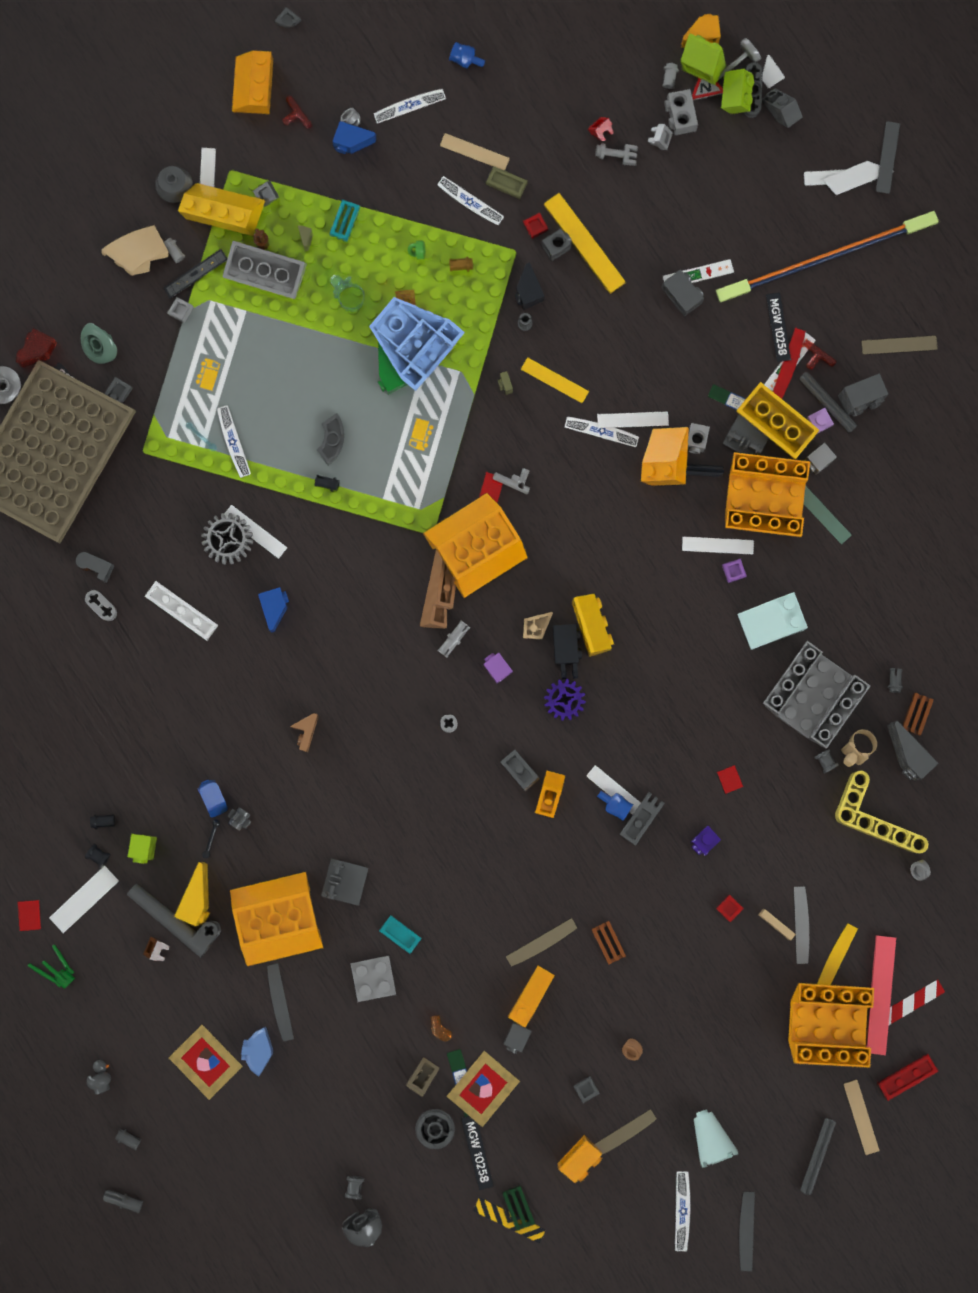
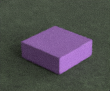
M741 559L722 565L728 583L747 577Z

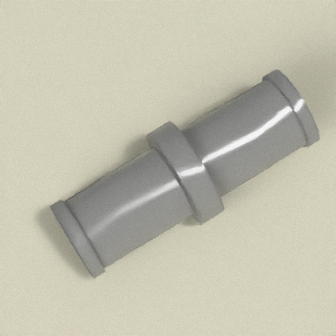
M460 620V623L451 634L447 635L448 638L437 651L448 658V655L455 646L461 643L460 640L470 627Z

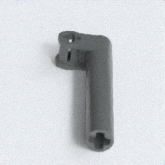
M137 883L127 894L200 958L209 950L212 943L221 933V925L215 920L204 923L196 932L184 921L174 917L175 914ZM213 926V927H214V928H213V932H214V933L209 934V933H208V931H209V928H208V927Z

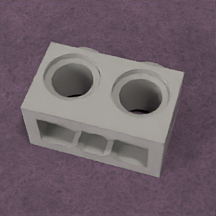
M691 90L668 93L667 100H665L666 112L670 113V118L668 119L670 130L673 129L674 135L695 132L698 122ZM680 101L683 106H676L674 102ZM684 119L687 123L680 124L678 120Z

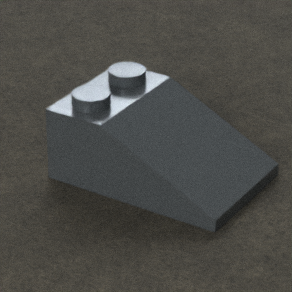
M898 721L889 723L887 725L899 765L903 769L902 774L908 780L923 779L938 762Z

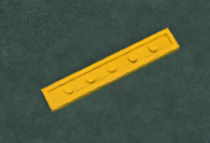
M558 193L545 202V208L563 232L569 234L572 244L607 291L611 294L624 285L626 281L561 194Z

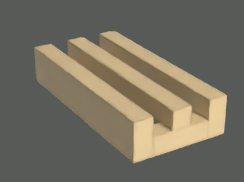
M762 909L758 914L788 940H792L796 935L767 910Z

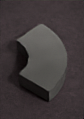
M338 413L322 423L325 430V438L322 445L317 449L328 466L338 457L344 443V428Z

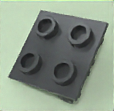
M739 414L722 444L738 453L760 455L769 438Z
M331 858L321 896L359 906L369 868Z

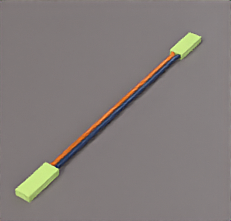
M935 211L907 220L903 222L902 226L751 281L745 279L716 290L719 302L729 300L751 292L753 287L902 233L910 234L938 224V218Z

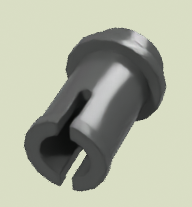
M522 313L517 323L520 330L528 331L531 329L532 320L530 314Z
M895 668L890 669V684L887 686L889 692L901 693V689H903V686H901L902 669L897 668V676H895Z
M120 1129L115 1138L118 1141L117 1143L121 1142L136 1151L142 1139L126 1132L127 1129Z

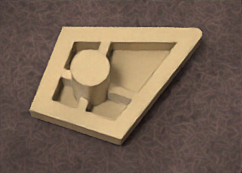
M549 612L524 619L523 638L543 639L553 613Z

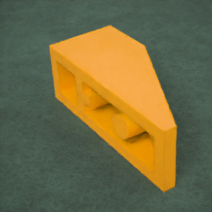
M537 966L509 1013L508 1018L526 1027L555 975Z

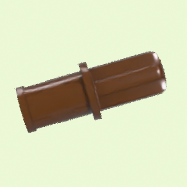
M257 228L253 237L254 243L259 249L266 250L269 246L268 235L264 230L259 231Z

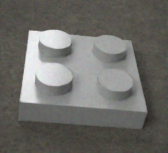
M389 956L351 963L358 1002L396 995Z

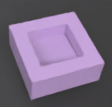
M825 408L807 417L809 422L819 429L818 433L834 425Z

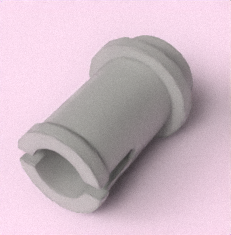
M667 63L664 67L663 87L674 89L676 73L679 72L678 65Z
M169 238L164 241L168 253L175 263L185 258V255L176 245V240Z

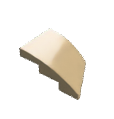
M155 225L116 239L102 249V254L111 257L116 265L124 268L130 275L150 272V261L168 257V250Z

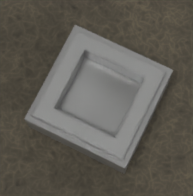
M177 297L167 313L171 317L185 323L194 307Z

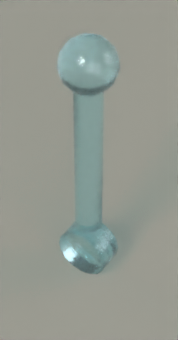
M191 422L186 423V428L191 429L209 446L210 451H216L217 446L215 444H211L193 427Z

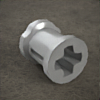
M444 715L440 720L443 731L451 733L456 730L458 723L453 715ZM452 719L454 726L452 728H445L446 724L444 721Z

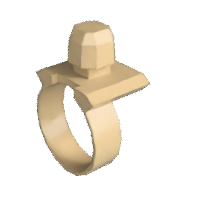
M864 729L856 731L850 737L849 743L841 749L842 753L846 755L844 758L845 765L848 767L853 766L855 763L861 765L876 750L877 740L870 731ZM855 734H864L871 740L873 745L871 753H861L855 748Z

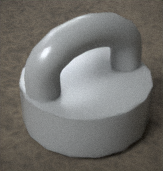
M354 108L347 109L340 118L341 122L353 124V126H358L361 120L359 113Z
M925 860L913 863L910 868L912 876L918 881L928 878L931 873L930 867Z

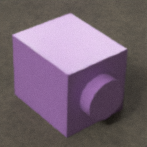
M492 653L484 659L486 662L483 666L497 684L513 672L500 653L496 655Z

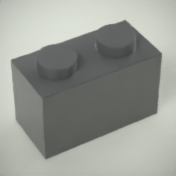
M680 269L664 281L661 288L685 317L702 304L704 294L699 287L695 288L691 283V277Z

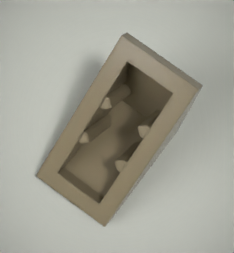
M423 1057L406 1086L423 1097L440 1068Z

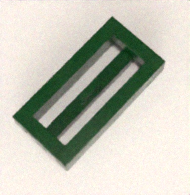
M521 1185L502 1192L517 1231L535 1224ZM516 1191L519 1192L523 1205L529 1217V1221L527 1222L524 1218L521 1207L515 1194ZM509 1194L512 1195L522 1224H518L508 1198Z

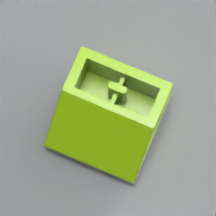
M690 33L681 58L683 71L715 85L726 68L723 48L717 43L706 41L700 35L695 36Z

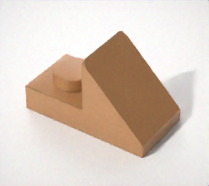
M313 713L290 726L291 728L304 731L303 735L300 734L297 743L301 751H309L319 717L318 714Z

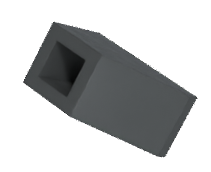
M776 88L769 91L761 100L777 122L787 128L803 117L796 99Z

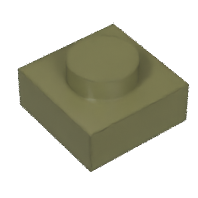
M508 372L500 373V379L497 380L500 391L504 390L505 395L513 393Z

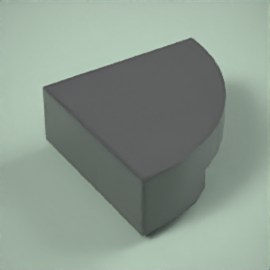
M286 7L275 20V24L281 27H293L301 21V18Z

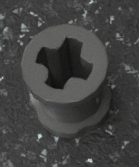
M830 749L814 757L818 759L823 767L824 774L839 766L832 758Z
M347 1176L348 1189L345 1197L362 1199L361 1187L365 1178Z

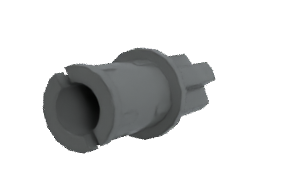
M106 1190L103 1196L105 1202L120 1206V1209L126 1208L140 1213L143 1205L142 1200L129 1197L126 1193L123 1195Z

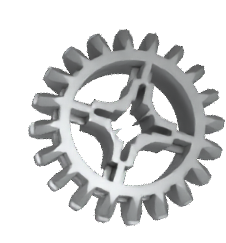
M224 513L221 514L222 519L220 520L217 516H214L216 522L213 523L209 520L208 523L211 527L205 526L203 528L208 532V534L204 533L201 535L202 538L207 539L202 541V545L207 546L204 551L206 553L210 552V558L216 556L215 562L217 563L221 558L224 565H226L227 559H229L230 564H234L233 558L240 562L239 555L242 554L243 557H247L244 550L251 551L247 544H253V540L248 539L253 536L252 532H247L251 529L250 525L244 526L246 524L245 519L239 522V515H236L233 520L232 513L228 514L227 519ZM231 524L225 531L217 530L223 525ZM236 527L241 529L242 542L235 538ZM230 535L233 541L225 543L221 536ZM213 536L220 539L218 551L213 546ZM231 546L239 547L232 553H224Z

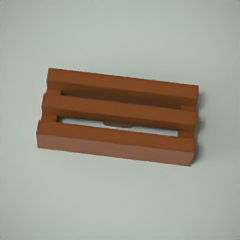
M914 693L903 723V727L908 732L921 736L934 699ZM917 699H920V703L915 714L911 728H909L908 725L912 713L914 711ZM927 702L918 730H915L924 703Z
M609 921L591 929L608 965L626 957ZM606 926L620 952L619 955L616 954L604 929ZM598 930H601L613 955L611 959L597 933Z

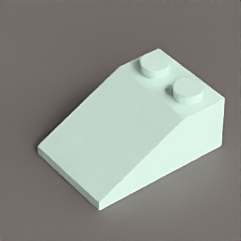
M794 592L737 614L751 650L808 628Z

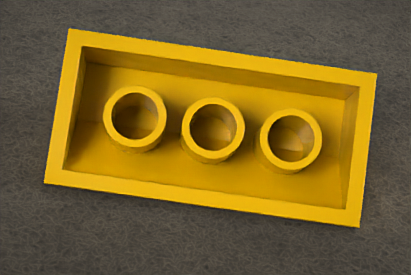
M196 183L184 193L178 212L187 220L253 236L265 200Z
M761 382L736 411L794 459L800 455L819 432L817 427Z

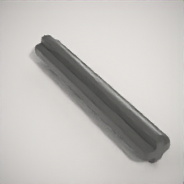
M805 372L800 377V381L848 432L854 430L857 426L856 423L808 372Z
M826 1118L823 1123L801 1187V1192L804 1194H812L836 1124L832 1119Z

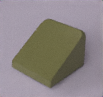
M298 225L304 249L308 252L313 232L311 228Z

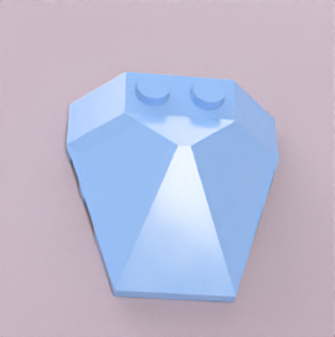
M395 297L369 326L400 378L415 391L432 374L465 333L451 320Z

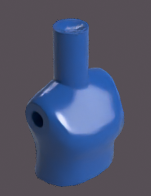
M455 42L449 61L456 62L463 68H468L471 63L480 67L484 66L485 60L475 56V49L473 47Z
M600 791L597 796L607 803L606 811L622 821L634 805L619 793H615L610 797L603 791Z

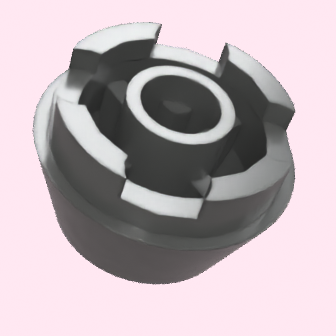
M178 166L164 168L158 174L155 182L158 195L163 200L171 203L182 201L184 193L193 186L190 174Z
M431 1109L424 1112L418 1118L415 1128L416 1136L425 1147L440 1149L447 1146L453 1139L455 1125L448 1113L439 1109Z

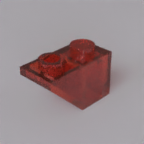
M33 328L32 332L26 335L24 347L17 352L16 362L19 366L26 367L36 364L38 360H48L57 342L54 338Z

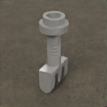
M601 143V145H597L595 155L599 159H603L604 155L623 158L622 165L635 166L636 160L629 158H637V153L634 152L637 151L638 146L625 144L624 150L605 148V144Z

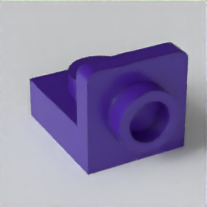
M706 826L690 841L693 844L691 848L698 855L702 853L706 856L721 839L709 826Z

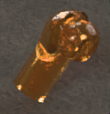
M440 1015L431 1016L432 1034L441 1041H449L452 1038V1032L441 1026Z

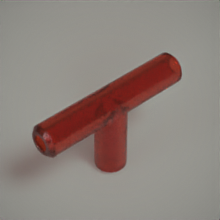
M288 96L286 102L293 112L284 117L282 122L284 125H288L299 118L304 127L309 129L312 126L311 122L293 97Z
M808 339L803 343L804 347L814 353L806 364L808 369L812 370L820 358L832 367L837 362Z

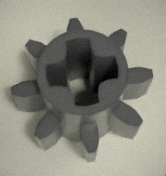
M240 807L236 811L232 809L227 815L230 818L228 823L239 831L242 827L247 829L251 823L248 820L250 814Z

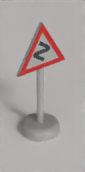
M744 38L740 44L744 53L725 68L718 80L725 75V71L733 69L747 56L753 62H758L761 59L759 52L748 39ZM698 78L692 99L697 100L723 94V88L718 82L713 85Z

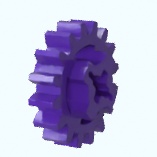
M566 679L565 683L558 680L557 686L552 683L553 689L546 690L549 696H544V699L548 700V703L544 706L550 707L548 713L554 712L555 719L559 715L561 716V721L565 717L570 721L572 720L571 715L579 716L577 710L583 711L580 705L586 703V701L581 700L585 693L579 692L582 687L576 688L575 681L569 684L568 679ZM565 687L572 689L575 693L567 692ZM558 689V697L552 700L553 693ZM562 695H565L566 698H572L567 702V705L564 702H558L562 699ZM578 700L576 708L571 710L572 702ZM559 706L563 708L565 713L559 712L554 707Z

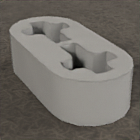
M91 590L86 594L85 602L99 617L105 621H112L116 618L117 609L100 592ZM92 595H98L97 600L101 603L99 606L95 602L90 603ZM103 606L107 609L112 608L111 616L106 615L104 617L105 611L102 609Z

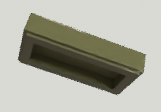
M493 166L486 181V185L518 199L521 198L528 183L527 180Z

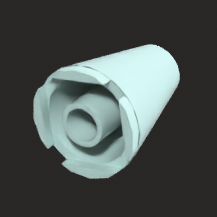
M707 1109L696 1113L697 1117L694 1118V1125L702 1168L731 1158L733 1155H738L736 1147L712 1112L708 1113Z

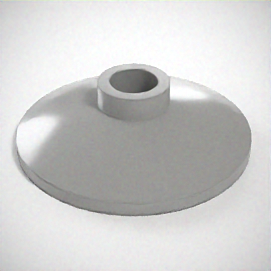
M0 366V387L2 384L7 385L4 390L0 388V404H6L18 396L21 390V380L13 369Z

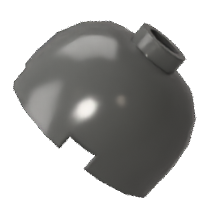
M365 1209L366 1213L359 1215V1211L355 1212L343 1222L344 1228L342 1227V1230L350 1243L355 1246L369 1247L379 1238L382 1232V1222L376 1209Z

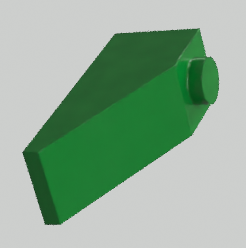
M378 342L380 379L378 385L382 392L386 391L389 395L408 384L400 378Z

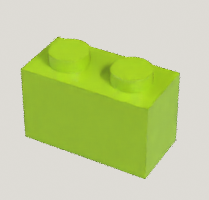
M745 69L725 71L722 109L730 114L750 112L753 100V74Z
M131 834L128 857L133 858L132 862L148 863V860H153L157 837Z

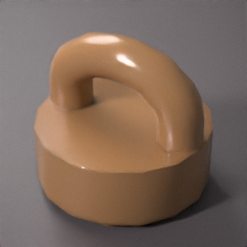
M628 1039L622 1048L624 1056L630 1060H638L643 1051L641 1044L635 1039Z

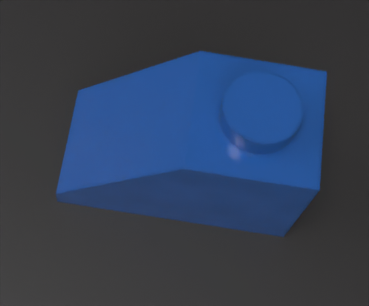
M340 121L333 139V147L339 153L346 154L347 152L352 154L375 143L376 134L375 132Z
M280 587L258 594L271 633L275 632L287 610L286 603L289 602L286 591L282 592Z

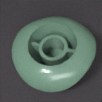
M87 323L81 332V345L85 355L91 361L98 364L114 360L117 355V347L113 342L112 336L93 323Z

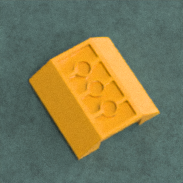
M734 452L728 482L725 528L802 537L804 523L802 512L810 462Z
M487 493L423 533L432 549L436 548L455 578L454 584L463 598L527 558L521 538L502 508Z
M306 872L230 890L232 912L240 947L247 966L323 948L320 930L317 927L309 893L310 887Z
M798 983L790 1005L788 1041L793 1062L798 1064L870 1068L871 1047H867L865 1044L867 1008H873L874 988Z

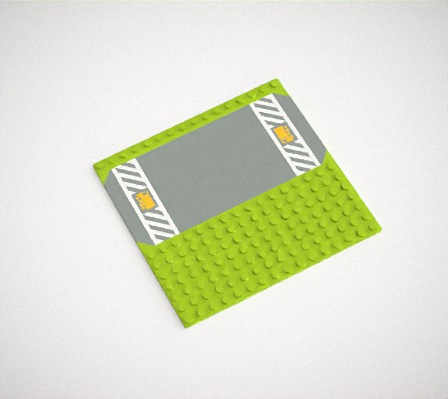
M232 170L228 173L223 190L256 198L253 190L268 180ZM271 181L280 198L263 207L256 229L258 228L259 231L264 230L268 235L269 246L266 251L307 263L295 299L223 278L227 261L194 283L188 302L194 308L185 323L182 322L143 452L150 456L424 533L437 525L513 267L516 251L361 206L348 242L343 239H337V237L329 235L341 201ZM346 205L344 207V210L342 212L341 218L335 231L337 233L339 232V229L341 227L342 221L348 208V206ZM352 208L350 212L349 218L343 231V235H345L347 227L349 225L350 219L355 208ZM298 225L311 228L313 232L308 252L304 249ZM212 226L201 262L222 249L228 259L232 241L258 248L253 240L254 235L251 236ZM417 240L425 242V259L417 260L416 257H412L407 250L408 246L416 243ZM467 256L473 259V270H469V272L467 270L450 271V259H464ZM393 297L447 318L465 332L453 349L416 391L409 385H406L389 395L386 391L382 392L378 385V381H380L378 340L369 326ZM228 405L251 473L241 478L229 453L218 416L217 408ZM338 413L344 428V443L338 457L328 466L317 449L322 445L325 438V430L322 423ZM317 475L328 478L336 477L337 480H340L338 491L331 492L329 489L315 487V478Z

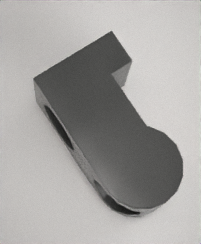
M82 552L76 557L78 567L85 571L91 570L98 573L97 578L107 583L114 568L112 563L86 552Z

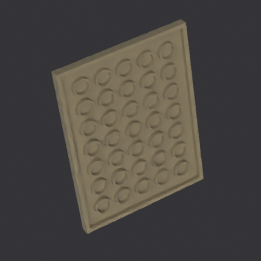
M38 360L0 425V512L60 544L136 411Z

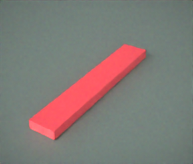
M876 936L871 982V988H874L873 1008H869L866 1046L871 1047V1054L886 1055L896 938Z

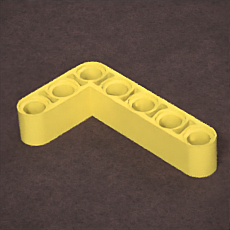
M864 771L853 772L848 779L836 810L835 818L837 822L912 853H924L929 845L925 837L858 811L870 778ZM858 774L863 777L861 785L855 782V777ZM851 792L855 793L857 797L854 803L848 800V795ZM844 810L850 814V818L847 821L841 818V813ZM862 817L868 821L866 828H862L859 824ZM879 825H883L886 829L883 836L877 831ZM898 832H901L904 836V840L901 843L897 842L895 838ZM917 839L922 843V847L919 850L914 847V841Z

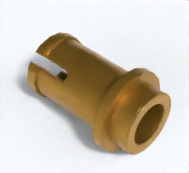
M468 256L464 259H450L449 261L450 271L467 270L469 272V270H473V259Z

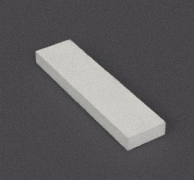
M155 581L145 595L150 601L207 641L218 627L215 622L157 581Z

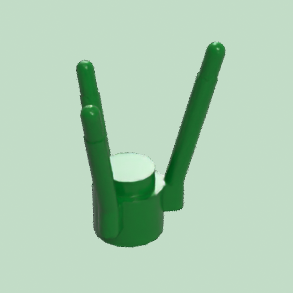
M53 945L52 947L66 971L62 969L60 972H57L46 961H42V964L55 975L54 978L32 964H28V967L55 983L59 988L65 989L75 979L72 975L74 971L69 967L57 946Z

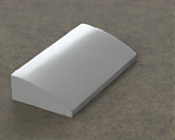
M232 241L223 278L295 299L307 263Z

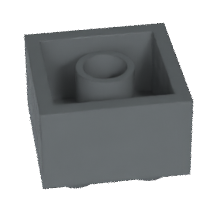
M879 373L844 387L839 393L838 398L845 413L848 416L852 414L855 417L862 414L863 410L867 408L872 410L881 406V403L888 396V392Z

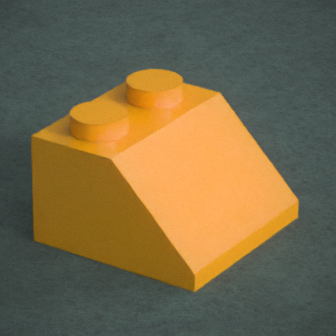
M584 1135L557 1163L558 1168L574 1183L578 1180L581 1182L588 1175L587 1170L591 1166L595 1167L602 1160L600 1157L602 1152Z

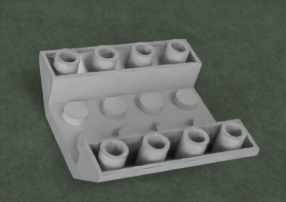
M807 641L763 704L776 717L794 730L827 749L868 691L870 685L858 676H852L823 656V652Z

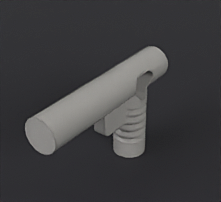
M522 469L520 477L514 474L511 479L499 473H495L493 476V480L524 494H528L530 487L525 486L527 475L529 474L527 469Z

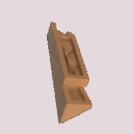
M437 550L435 552L420 627L445 629L447 628V609H453L456 590L454 581L456 580Z

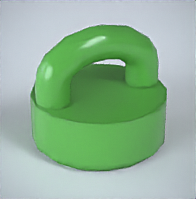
M417 240L416 243L408 246L409 255L416 257L417 260L425 259V242L423 240Z

